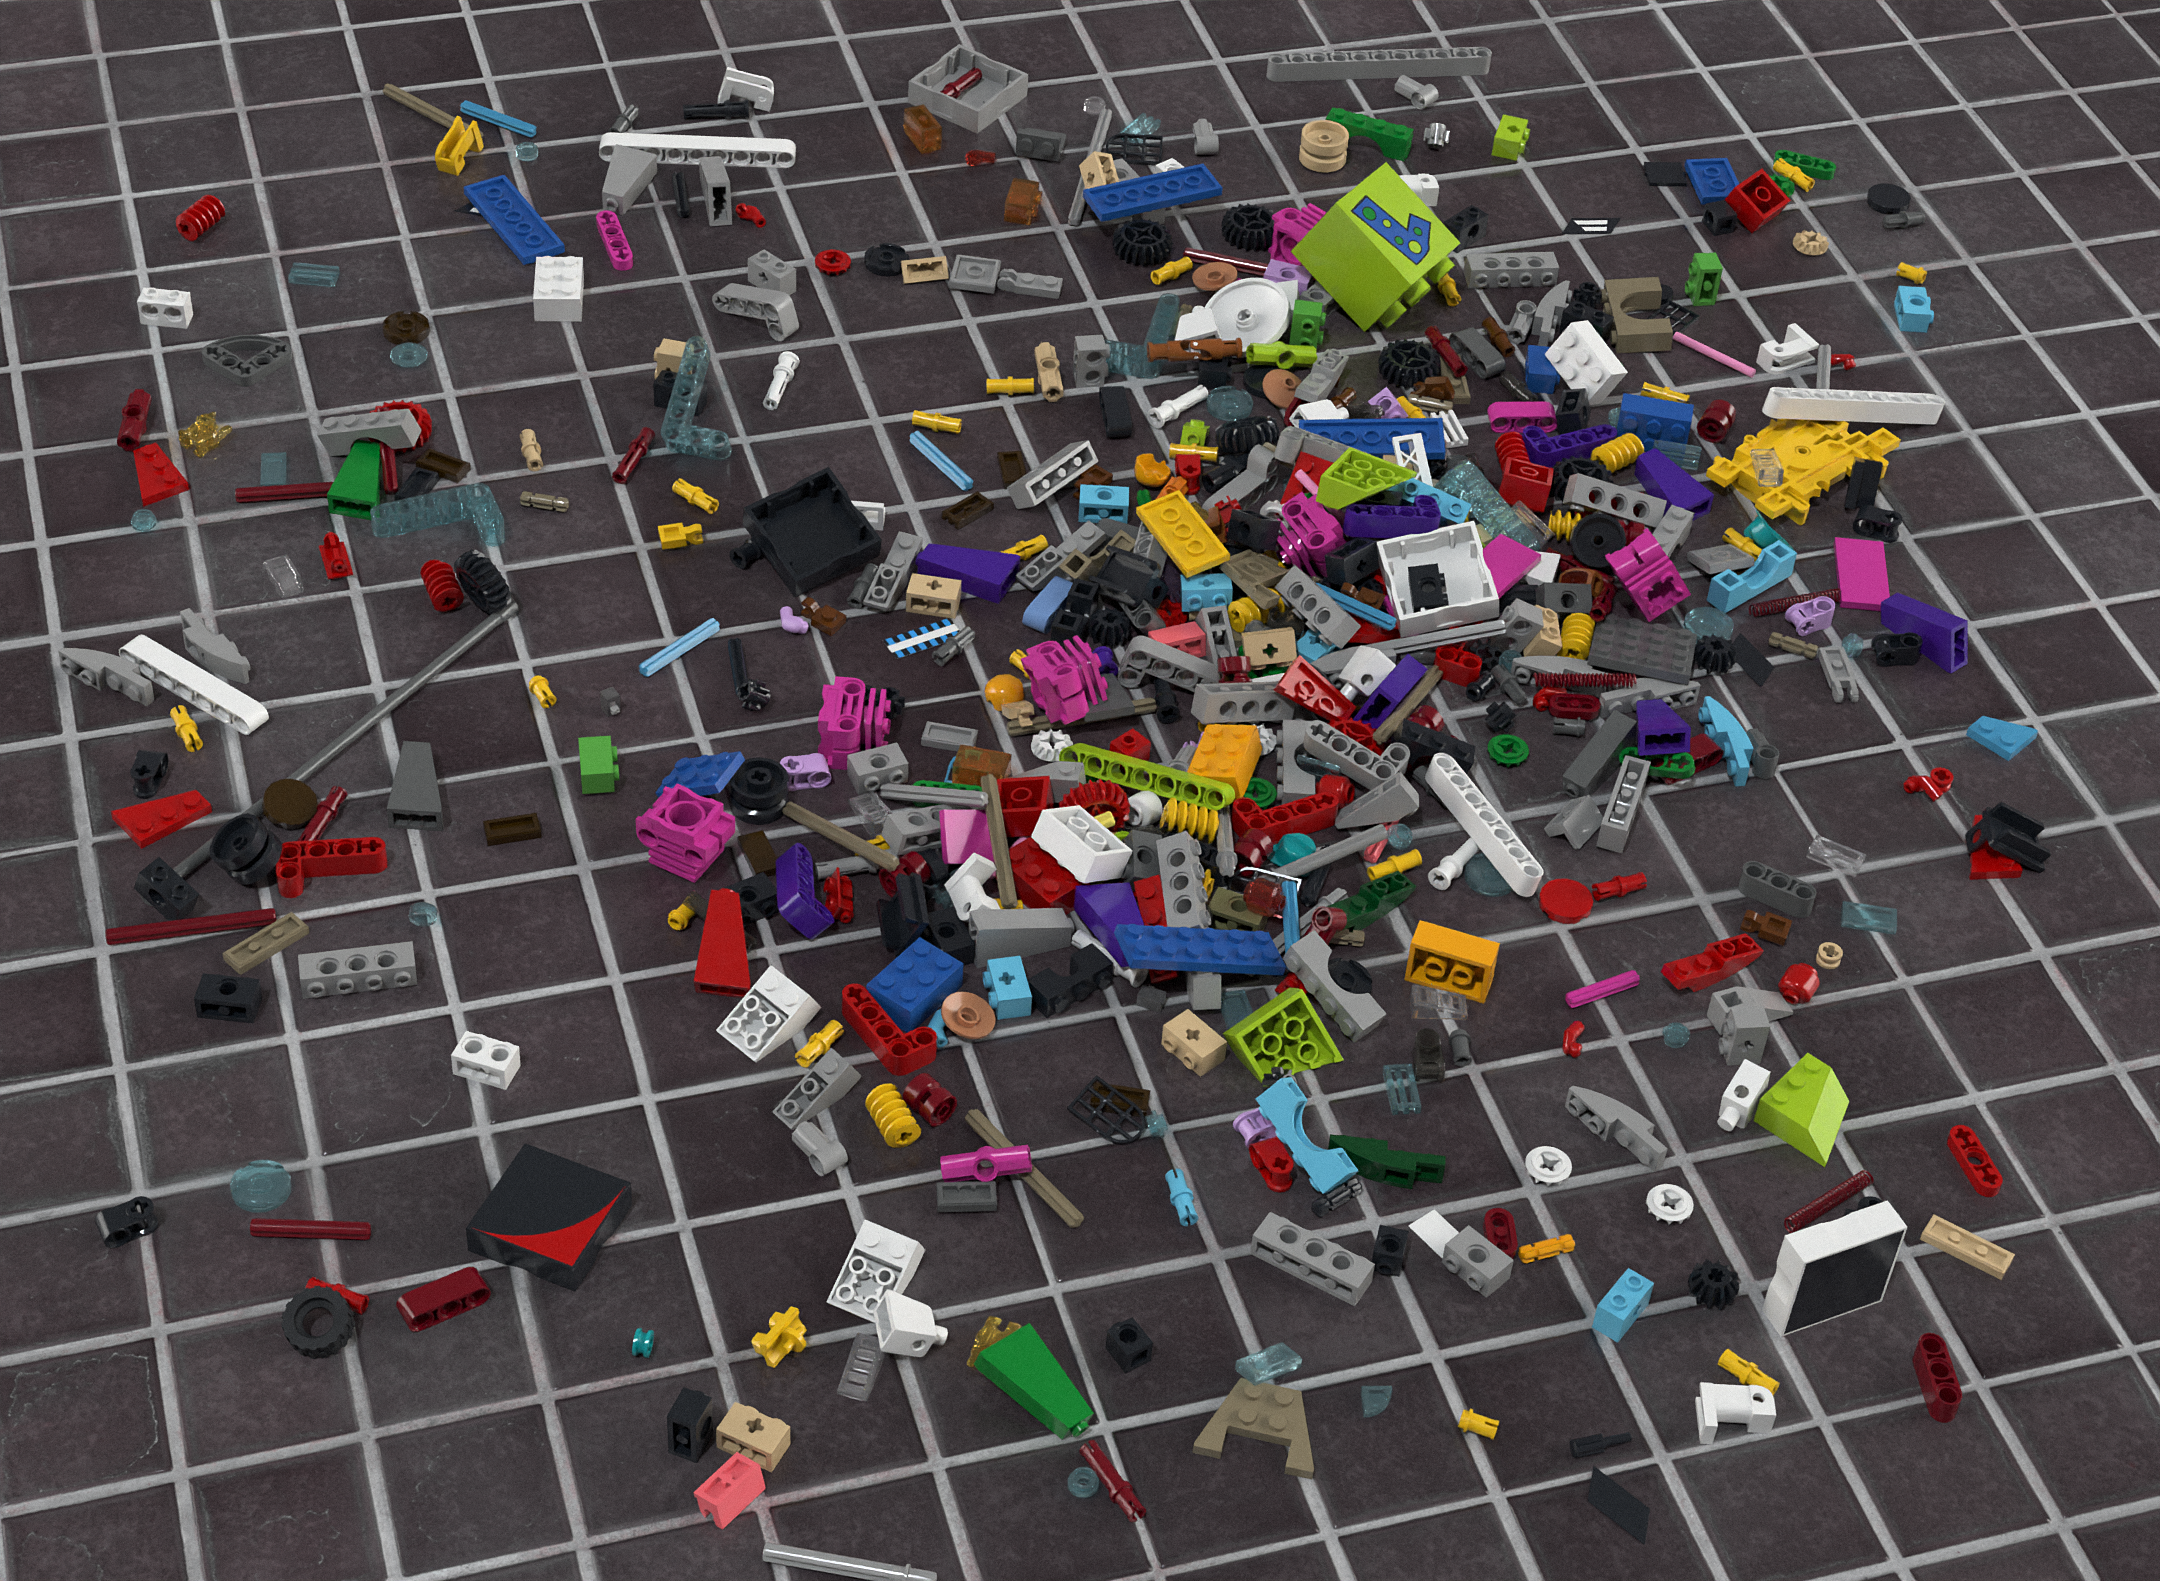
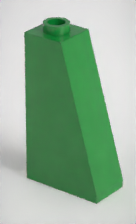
M356 440L327 493L329 513L372 521L378 520L382 473L380 443Z
M1030 1323L979 1353L974 1363L977 1370L1063 1440L1071 1434L1073 1437H1077L1089 1428L1088 1422L1094 1414Z

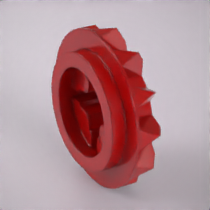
M825 250L815 257V268L819 269L820 273L827 272L828 275L836 274L838 276L839 272L846 273V270L851 267L850 256L840 250Z
M1166 597L1160 606L1155 608L1165 622L1166 628L1184 624L1188 619V612H1182L1181 603H1178L1177 599L1168 600ZM1165 610H1170L1171 616Z

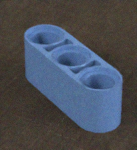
M1055 576L1027 607L1023 615V625L1048 634L1059 610L1065 611L1068 592L1073 582Z

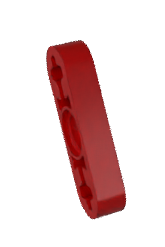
M1965 1125L1952 1127L1947 1139V1145L1973 1188L1984 1197L1996 1196L2001 1188L2003 1178L1971 1128ZM1967 1158H1978L1982 1162V1164H1972L1968 1161Z

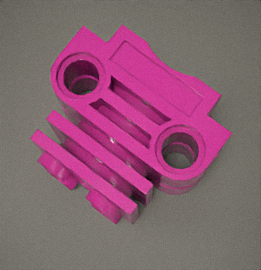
M1309 203L1307 208L1304 206L1301 208V211L1295 208H1285L1272 215L1274 232L1272 246L1268 248V252L1271 254L1270 260L1273 259L1303 266L1291 253V250L1318 223L1326 212Z
M1301 492L1287 501L1282 507V514L1290 531L1281 522L1279 530L1282 536L1280 537L1278 534L1276 545L1279 550L1276 551V554L1282 563L1289 564L1291 568L1295 565L1300 570H1302L1301 567H1304L1311 578L1312 576L1317 577L1309 563L1311 561L1320 574L1327 577L1324 555L1345 544L1347 541L1343 538V530L1336 518L1325 511L1322 503L1316 502L1317 494L1307 499L1304 493Z
M1646 528L1643 530L1644 533L1638 536L1630 545L1615 551L1611 555L1608 553L1605 557L1634 605L1650 622L1690 596L1691 593L1672 561H1670L1652 533Z
M1078 635L1073 637L1075 647L1068 639L1063 641L1066 652L1058 642L1046 641L1026 649L1029 656L1021 658L1023 668L1031 680L1033 700L1039 708L1046 711L1045 714L1050 723L1061 720L1066 725L1086 716V713L1090 710L1086 697L1093 705L1098 704L1095 692L1102 701L1108 700L1105 689H1108L1105 677H1101L1098 669L1102 667L1097 653L1092 654L1089 644L1087 642L1083 643Z
M835 676L834 685H823L822 698L824 705L819 711L818 731L821 736L818 753L823 754L828 759L827 765L829 769L847 770V755L861 752L862 744L865 745V750L872 749L873 745H876V748L888 745V742L884 741V736L890 734L891 720L886 718V712L891 710V700H886V689H881L879 706H876V688H871L869 704L865 705V684L860 679Z
M676 784L672 789L666 786L663 789V794L653 804V809L649 808L642 817L638 816L636 818V833L639 840L645 846L651 848L648 851V854L651 856L649 863L695 883L724 851L725 843L735 833V816L724 812L723 803L712 798L699 796L689 788Z

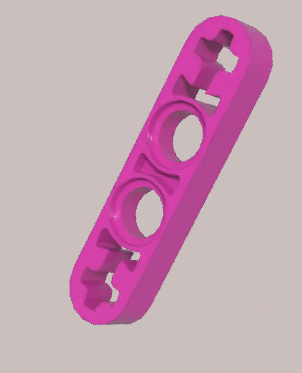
M608 210L599 212L596 215L597 229L613 267L620 271L631 269L633 266V254L617 215Z

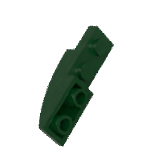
M1396 871L1361 885L1358 894L1326 907L1340 908L1345 912L1347 923L1343 930L1349 929L1350 932L1362 930L1396 908L1415 891L1416 885L1407 879L1405 875Z
M1330 1134L1328 1150L1343 1148L1359 1172L1356 1174L1382 1184L1413 1189L1414 1181L1442 1184L1446 1156L1388 1150L1387 1140Z

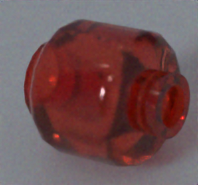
M1257 878L1254 882L1251 881L1247 884L1243 894V901L1246 902V907L1249 911L1265 917H1272L1277 911L1283 910L1286 896L1283 895V888L1279 883L1264 878Z

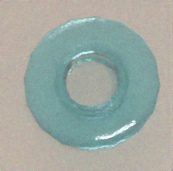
M403 343L391 350L390 358L398 366L415 367L427 359L428 352L420 344Z

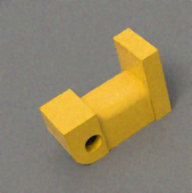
M460 116L455 118L453 125L439 143L435 152V161L439 171L458 176L465 165L463 157L468 149L481 152L484 145L477 121H472L465 132L462 118Z

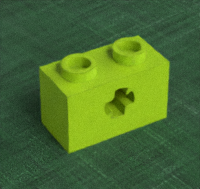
M1503 114L1494 137L1492 155L1517 161L1519 153L1524 152L1526 142L1529 139L1530 129L1527 128L1528 120Z

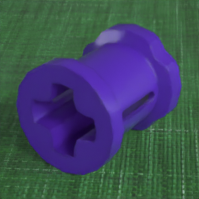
M1106 646L1094 649L1092 654L1097 653L1102 667L1098 668L1100 675L1113 673L1116 676L1119 668L1112 660V650Z

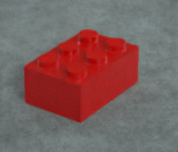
M1031 837L1008 849L1018 900H1022V903L1029 909L1062 908L1066 915L1074 911L1075 887L1091 885V882L1082 883L1078 881L1072 872L1058 864L1057 859L1049 852L1041 849L1039 844Z

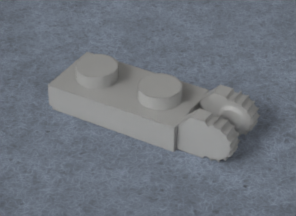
M1004 268L1000 271V279L997 282V287L1003 291L1058 299L1063 285V278L1034 275L1031 273H1017L1014 269Z
M1844 647L1819 648L1817 655L1829 687L1832 688L1834 701L1841 703L1844 698L1842 688H1847L1850 702H1857L1859 691L1856 685V677Z

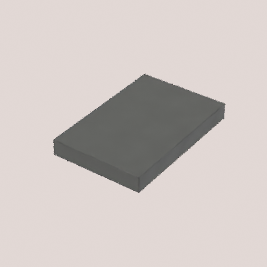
M1113 673L1101 674V677H1105L1108 689H1105L1108 700L1102 701L1095 692L1098 704L1093 705L1086 697L1090 710L1082 718L1085 722L1135 714L1134 704Z

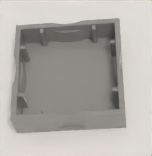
M959 44L942 56L937 63L924 69L909 80L908 103L978 134L1027 96L1028 74L1004 63L991 60L985 55ZM975 67V69L979 68L981 70L982 79L961 92L958 98L955 99L940 92L946 84L956 81Z

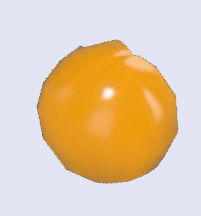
M1141 454L1136 457L1134 475L1138 482L1148 487H1160L1170 480L1171 469L1164 460L1161 463H1157L1153 454Z
M1010 674L997 675L987 682L985 697L987 702H992L995 710L1002 711V704L1025 700L1024 687L1018 678Z

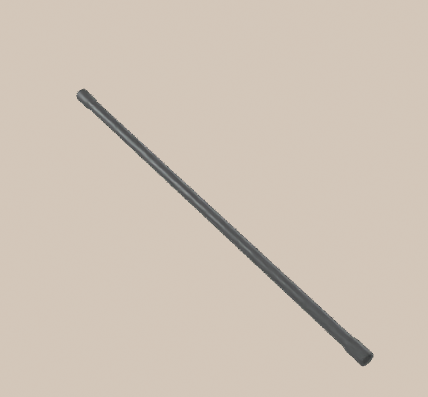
M511 599L512 602L505 609L497 613L493 612L286 779H295L302 782L308 779L499 624L504 623L518 612L519 607L517 603ZM263 797L242 814L249 813L257 818L264 814L262 808ZM213 837L173 868V870L184 878L210 857L209 848ZM140 895L141 899L143 900V902H144L145 904H147V905H149V906H152L147 900H145V899Z

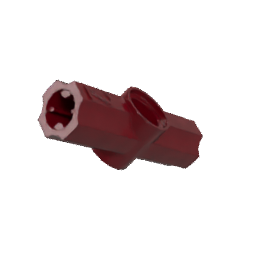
M135 389L133 393H130L127 405L122 409L123 419L117 437V445L125 451H133L139 447L141 437L147 431L146 419L152 400L151 394L146 393L144 389Z

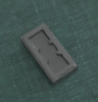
M995 1181L936 1183L937 1212L997 1211Z

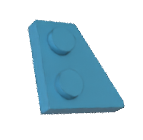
M1982 716L1968 727L1966 735L2009 761L2036 739L2038 730Z

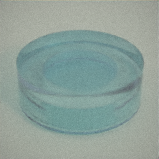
M532 142L518 144L516 146V157L522 161L535 160L538 157L537 145Z
M427 902L414 903L409 909V920L417 926L433 925L437 921L438 910L433 904Z

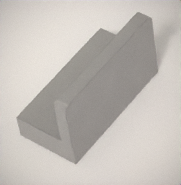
M1587 795L1571 799L1544 830L1549 837L1565 834L1573 849L1576 850L1580 849L1601 826L1603 816L1591 796Z

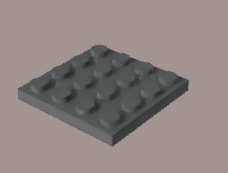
M1611 613L1605 615L1603 620L1597 621L1587 664L1688 685L1697 634L1692 633L1688 629L1676 630L1668 628L1663 624L1657 623L1652 625L1643 623L1635 618L1629 620L1618 618V616Z

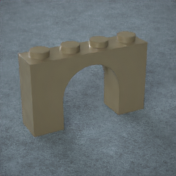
M1659 277L1605 280L1604 289H1600L1602 294L1601 303H1604L1603 312L1614 317L1610 331V343L1615 345L1616 353L1671 350L1673 330L1669 318L1643 320L1632 318L1625 314L1633 310L1660 309L1662 288Z

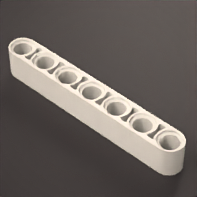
M138 635L119 649L121 658L139 665L140 674L244 735H249L269 719L267 710L258 701L145 635Z
M1435 754L1425 775L1427 783L1511 888L1521 896H1532L1543 876V869L1458 763L1448 754Z

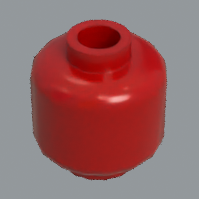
M1327 774L1320 779V782L1315 784V794L1321 792L1334 793L1339 798L1338 810H1341L1353 802L1355 787L1346 776Z
M1805 963L1790 965L1778 983L1779 991L1782 993L1785 1001L1793 1005L1808 1003L1820 985L1817 971Z

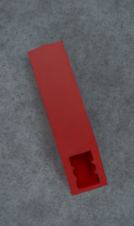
M731 889L711 890L694 976L696 993L743 998L751 989L739 893H735Z

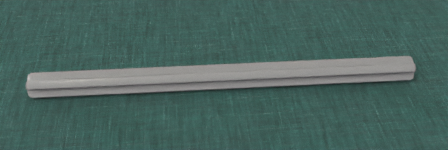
M1103 108L1100 111L1087 157L1094 151H1102L1112 118V111L1110 109L1106 110ZM1082 175L1068 216L1069 225L1078 226L1080 224L1086 201L1083 198L1085 185Z

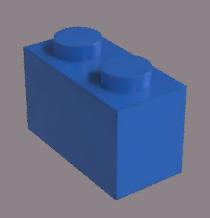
M1528 345L1525 360V392L1553 394L1555 385H1559L1560 374L1545 356L1550 347Z

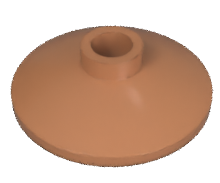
M1213 262L1196 269L1192 279L1198 288L1215 291L1235 282L1238 274L1236 268L1228 263Z
M1275 369L1266 374L1262 386L1266 397L1273 404L1287 409L1294 399L1296 388L1302 381L1289 371Z
M952 993L946 997L941 1006V1015L944 1023L950 1030L964 1038H984L991 1033L995 1026L996 1019L993 1009L984 999L973 993Z

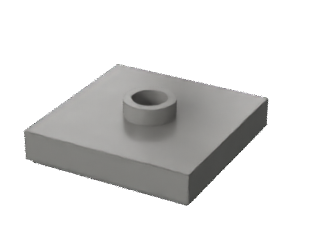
M956 255L949 280V288L994 294L1001 269V260Z
M1732 544L1687 552V561L1709 574L1723 572L1727 569L1735 570L1754 566V557Z

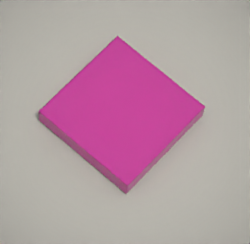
M985 810L939 811L942 858L945 865H963L973 853L994 862Z

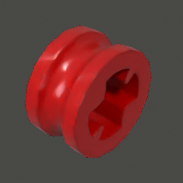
M1941 767L1934 768L1930 772V778L1943 793L1950 790L1954 778L1952 772Z

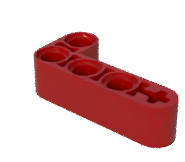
M1483 620L1449 627V629L1481 624ZM1475 640L1437 647L1434 665L1439 666V670L1443 671V676L1440 679L1467 687L1470 682H1475L1480 677L1482 660L1479 656L1470 653L1468 649Z
M1321 792L1263 811L1252 799L1238 798L1233 802L1231 826L1239 837L1247 829H1258L1264 832L1270 838L1272 844L1275 845L1278 844L1285 834L1301 833L1306 835L1335 825L1339 798L1334 793Z
M378 837L285 842L282 844V853L276 864L279 894L285 898L300 896L304 890V878L381 873L388 865L385 842Z
M849 984L842 990L843 1017L891 1074L896 1076L907 1075L935 1060L937 1034L932 1028L919 1027L904 1034L864 986Z

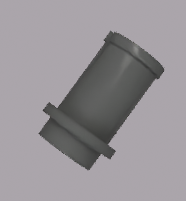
M1554 717L1553 734H1571L1579 738V735H1584L1585 720H1580V717L1577 720Z
M1463 1029L1454 1030L1448 1038L1449 1045L1452 1046L1454 1064L1460 1067L1467 1066L1472 1061L1469 1050L1470 1035Z

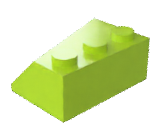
M1349 447L1321 475L1316 502L1322 503L1327 508L1339 510L1416 477L1417 472Z
M1288 988L1223 1033L1236 1057L1260 1083L1263 1081L1264 1074H1272V1067L1291 1069V1074L1294 1075V1073L1308 1069L1312 1070L1322 1065L1344 1060L1303 989Z
M1807 1053L1760 1098L1754 1122L1825 1167L1849 1100L1832 1068Z

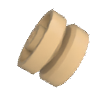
M1317 120L1306 124L1301 134L1300 162L1306 168L1316 172L1327 173L1341 169L1346 163L1349 132L1341 124L1329 120Z

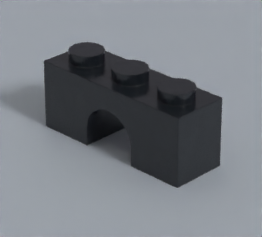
M1075 578L1068 592L1065 611L1059 610L1051 626V641L1058 642L1065 652L1064 640L1068 639L1075 647L1073 637L1078 635L1082 639L1089 625L1091 614H1094L1098 607L1099 584Z
M1405 718L1391 738V744L1402 743L1409 748L1410 757L1408 764L1412 766L1419 757H1433L1437 753L1450 755L1466 775L1474 763L1476 746Z
M1093 943L1071 954L1069 970L1071 976H1060L1048 967L1027 979L1032 995L1031 1004L1046 1018L1064 1011L1066 1007L1078 1000L1085 999L1092 992L1099 988H1104L1112 982L1113 962Z

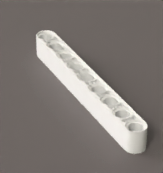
M611 132L602 135L599 148V156L608 162L611 160L614 146L619 144L657 154V163L699 165V158L721 156L724 166L789 168L794 165L796 145L788 139Z
M1772 387L1769 390L1762 412L1776 419L1936 424L1945 405V400L1938 395L1926 393Z

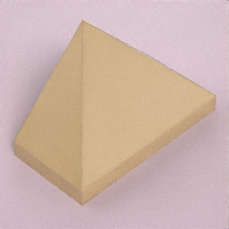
M946 256L901 261L904 284L949 279Z

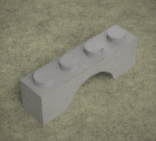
M394 409L384 412L326 418L317 436L330 456L348 455L356 440L362 437L378 439L392 449L414 447L422 430L409 409Z
M1671 505L1652 534L1669 558L1674 548L1681 549L1688 538L1694 517L1693 512Z
M1283 719L1282 730H1277L1276 745H1281V748H1277L1276 763H1280L1281 766H1277L1276 782H1281V784H1277L1276 800H1281V805L1315 794V776L1304 772L1297 766V763L1312 758V754L1305 750L1303 746L1306 727L1311 721Z
M1314 930L1291 945L1282 959L1288 969L1295 973L1302 981L1306 990L1313 994L1320 1002L1323 1010L1337 1022L1341 1031L1355 1043L1377 1028L1386 1016V1013L1369 993L1353 994L1343 990L1333 981L1328 971V959L1332 950Z

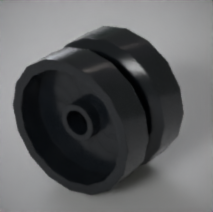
M1595 513L1586 515L1576 522L1571 530L1569 541L1571 550L1579 561L1585 565L1600 568L1609 566L1605 555L1608 553L1611 555L1625 547L1626 536L1618 520L1610 515ZM1599 535V537L1603 538V542L1600 545L1594 543L1595 536Z
M762 757L749 758L742 763L729 780L731 812L737 819L747 824L764 825L773 823L784 815L783 808L789 802V778L787 770L780 763Z
M246 813L232 818L218 830L211 842L209 855L221 869L226 870L235 882L248 885L259 881L272 871L280 859L282 842L255 815Z

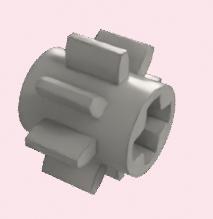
M1431 123L1430 128H1425L1423 141H1428L1427 146L1430 148L1441 149L1444 143L1448 144L1450 131L1446 130V125Z

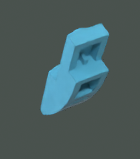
M1706 696L1703 706L1698 711L1699 721L1703 722L1705 727L1704 733L1724 751L1723 758L1727 762V773L1729 776H1732L1734 785L1745 786L1754 748L1746 732L1735 717L1716 700Z

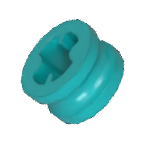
M637 1328L632 1345L633 1356H638L641 1353L644 1358H649L654 1340L653 1330H648L645 1333L642 1328Z

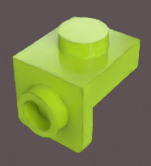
M1191 419L1190 422H1186L1183 425L1180 444L1192 445V443H1197V446H1204L1205 439L1209 435L1210 426L1204 425V421Z

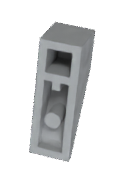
M1226 605L1202 608L1195 620L1206 634V657L1208 662L1217 665L1218 658L1237 656Z
M1056 761L1009 777L1050 776L1054 802L1056 803L1063 800V794L1070 793V788L1079 787V782L1083 785L1087 784L1084 764L1082 762Z
M1399 772L1339 810L1335 819V826L1341 829L1398 821L1404 816L1409 817L1419 807V794L1403 774Z

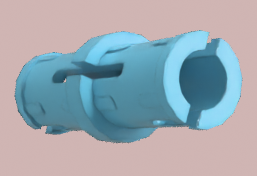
M1172 1169L1165 1175L1171 1191V1203L1173 1206H1176L1181 1225L1188 1226L1187 1217L1190 1224L1193 1225L1199 1218L1192 1202V1190L1187 1187L1183 1171L1176 1169L1177 1178H1175Z

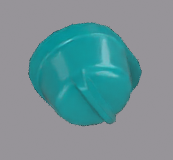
M1756 510L1758 516L1744 529L1745 537L1751 538L1754 544L1761 549L1780 540L1795 551L1783 537L1768 525L1759 511Z
M1285 834L1278 844L1273 845V852L1267 860L1281 867L1315 853L1316 845L1305 834ZM1311 871L1301 876H1309Z

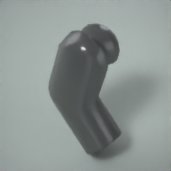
M1433 647L1401 653V660L1409 654L1419 663L1431 665L1434 663L1436 649Z

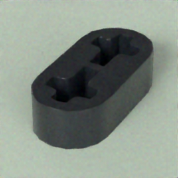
M931 848L918 853L926 861L931 873L930 880L935 885L950 879L945 863Z

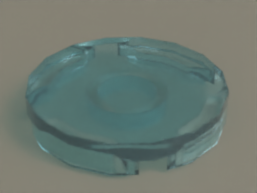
M1221 386L1213 389L1210 395L1207 396L1206 408L1213 417L1230 422L1239 418H1247L1253 409V399L1243 389L1239 391L1234 386Z
M1697 607L1690 610L1685 615L1683 624L1684 629L1697 634L1696 643L1702 639L1703 635L1711 637L1712 634L1716 637L1723 635L1725 640L1731 639L1734 627L1732 619L1725 612L1711 607Z
M1484 853L1474 855L1470 862L1467 863L1464 872L1465 881L1472 890L1488 897H1500L1513 891Z
M255 1160L248 1163L249 1166L243 1169L241 1167L234 1173L230 1183L231 1196L235 1204L243 1210L254 1213L268 1212L282 1205L291 1193V1177L278 1162Z

